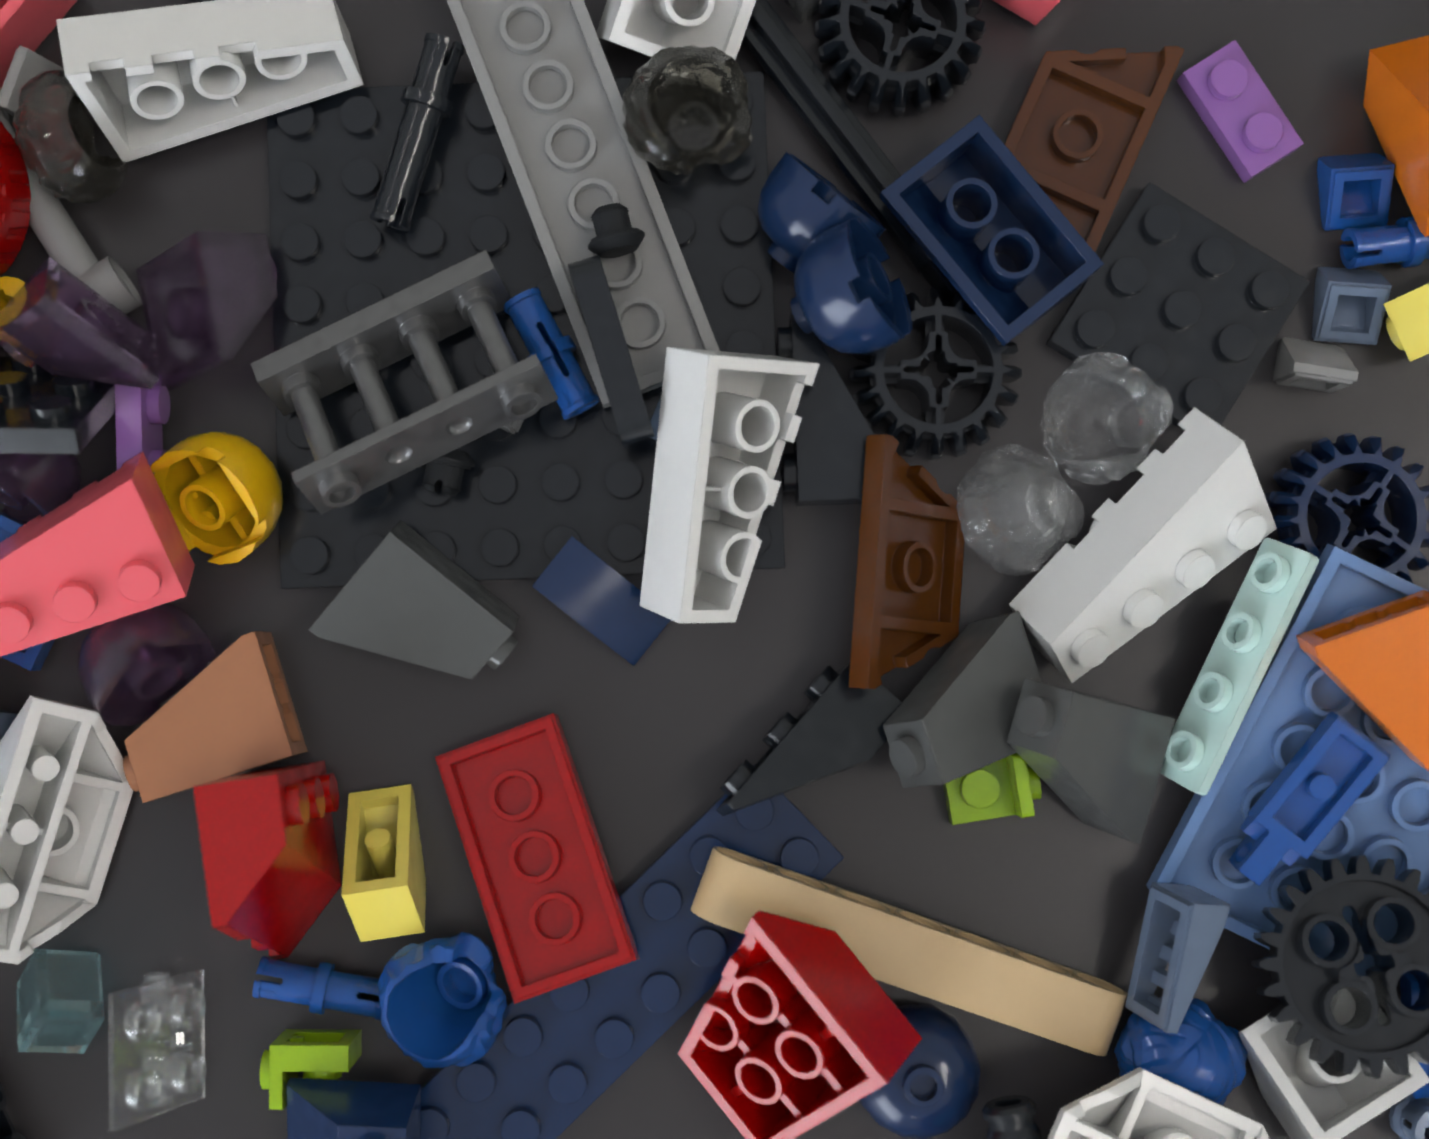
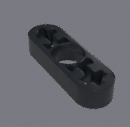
M596 255L567 264L623 446L655 437L600 256Z

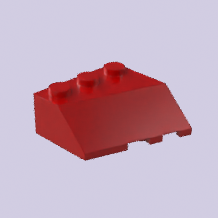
M325 760L249 771L193 786L212 928L236 940L251 939V947L257 951L269 950V957L275 960L290 956L342 886L332 812H336L339 809V790L335 775L333 773L326 774Z
M759 910L752 916L744 931V939L738 950L729 958L721 973L723 976L712 997L704 1004L678 1055L745 1139H795L886 1085L922 1040V1037L836 931Z

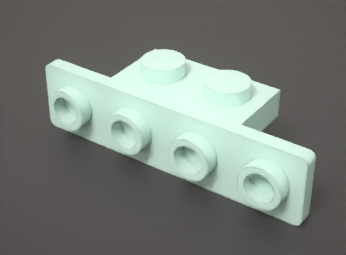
M1265 538L1262 541L1172 729L1160 774L1196 794L1204 796L1209 792L1319 563L1317 556L1271 538Z

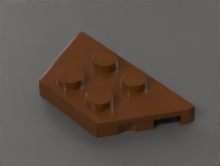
M1164 46L1160 52L1126 53V48L1100 49L1092 54H1083L1077 50L1046 51L1004 142L1006 147L1094 252L1097 250L1185 49L1181 47Z
M888 434L867 435L848 686L852 688L876 689L882 685L881 676L896 667H911L922 660L929 649L941 648L958 637L967 510L951 494H946L939 488L937 480L923 465L910 466L896 452L900 442L893 435Z

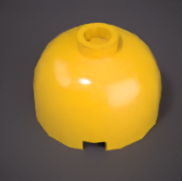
M226 432L196 434L180 441L151 464L150 468L152 472H155V479L188 551L190 552L193 548L197 547L204 553L213 555L207 562L217 565L240 562L260 546L276 527L283 505L281 479L274 464L265 453L244 437Z

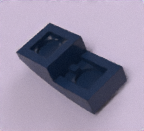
M571 536L532 585L533 588L633 666H635L671 621L664 616L639 606L641 590L573 536Z

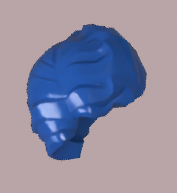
M460 932L450 938H433L420 944H408L388 960L379 978L381 1025L386 1030L388 1038L397 1044L404 1056H409L424 1068H444L453 1065L458 1067L468 1066L482 1058L492 1048L497 1034L502 1029L503 1013L507 1007V999L504 991L496 983L491 949L481 938L471 933Z
M1196 998L1192 999L1178 1033H1166L1133 1012L1121 1030L1114 1050L1118 1060L1117 1065L1120 1070V1077L1141 1067L1220 1105L1225 1103L1227 1096L1233 1088L1241 1085L1246 1074L1245 1062L1248 1059V1052L1241 1041L1238 1033L1240 1031L1235 1027L1226 1026L1222 1021L1216 1019L1209 1006L1204 1001Z

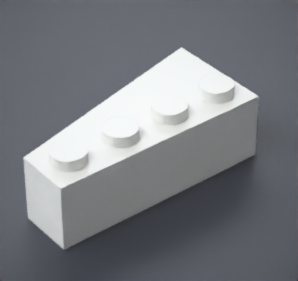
M214 0L56 19L64 74L123 163L364 85L350 32L335 0Z
M666 347L639 606L680 624L736 622L762 542L756 536L764 510L768 505L774 506L781 482L774 480L782 453L786 442H795L802 417L795 415L804 386H813L820 363L772 355Z
M1195 407L1178 424L1184 432L1165 453L1162 454L1157 449H1154L1137 467L1143 476L1117 503L1108 498L1091 516L1094 520L1090 526L1089 533L1077 546L1066 543L1009 603L1013 612H1020L1029 642L1071 683H1074L1092 668L1100 665L1118 648L1145 628L1153 625L1159 617L1196 589L1203 587L1212 577L1245 552L1256 547L1265 537L1277 529L1245 442Z

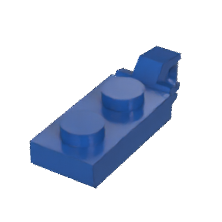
M1330 711L1247 813L1249 816L1246 817L1240 827L1247 835L1229 858V862L1237 871L1260 886L1280 861H1283L1290 867L1301 856L1307 860L1390 760L1391 754L1340 715Z

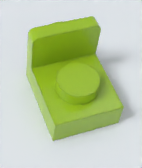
M1014 753L943 784L949 823L952 825L1017 815L1020 818L1035 816L1033 800L1041 799L1042 796L1040 777L1018 753Z
M285 1029L270 1044L269 1049L264 1050L261 1058L260 1086L262 1090H269V1109H285L287 1106V1083L289 1078H298V1072H303V1078L327 1080L341 1078L342 1072H349L362 1055V1030Z

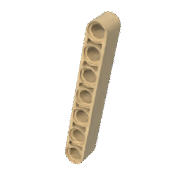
M714 846L690 909L700 918L744 934L752 916L759 910L836 931L875 980L1097 1056H1107L1126 1004L1128 994L1126 991L1095 976L720 846Z

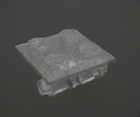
M204 969L170 977V972L168 971L149 972L144 974V984L108 993L109 1131L123 1129L205 1098L207 1067L205 1062L204 1015L206 1000L204 996Z

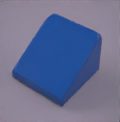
M1377 153L1318 157L1317 180L1322 229L1328 231L1352 227L1366 228L1387 225L1395 164Z

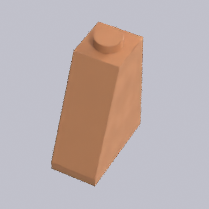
M253 631L240 636L124 740L128 753L123 758L124 773L132 790L140 793L142 803L164 798L192 789L196 785L230 777L308 752L271 632Z

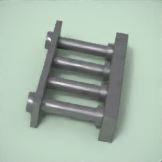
M486 250L250 363L257 383L281 413L286 416L296 411L315 461L291 472L294 483L320 514H324L334 508L347 506L356 501L361 495L515 420L528 418L539 411L540 408L558 400L557 394L537 355L534 354L518 362L496 314L504 310L503 305L511 298ZM473 326L494 374L458 391L437 342ZM414 354L435 403L399 420L379 370ZM355 382L375 432L339 449L320 399Z

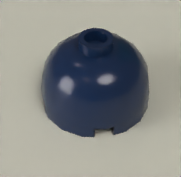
M786 151L766 180L761 190L757 209L760 226L773 241L767 252L776 261L795 273L797 261L812 239L829 227L839 222L844 223L854 217L860 218L879 239L886 228L854 200L848 199L830 181L799 158Z
M854 217L844 223L839 222L811 240L797 261L794 274L796 297L790 301L793 316L801 330L806 334L814 332L820 341L841 353L866 354L884 349L897 343L905 335L910 334L912 330L911 310L900 278L890 282L881 264L890 259L875 233L860 218Z
M927 1003L897 1006L922 1037V1040L886 1085L859 1101L880 1126L901 1137L927 1139L949 1132L967 1117L978 1096L980 1062L973 1040L953 1015Z

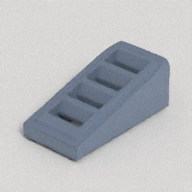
M1152 882L1125 1008L1166 1033H1178L1221 937L1228 918L1230 904L1191 885ZM1167 963H1169L1168 971L1165 970ZM1157 986L1164 989L1162 999L1154 995Z

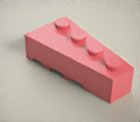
M143 451L123 463L119 470L99 482L95 480L74 493L72 498L43 517L41 515L19 527L15 534L0 542V657L187 596L195 564Z

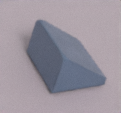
M1318 267L1314 288L1313 340L1377 345L1386 311L1383 304L1388 302L1392 285L1380 272L1374 270Z

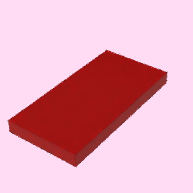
M549 714L435 757L514 1004L640 959L557 714Z

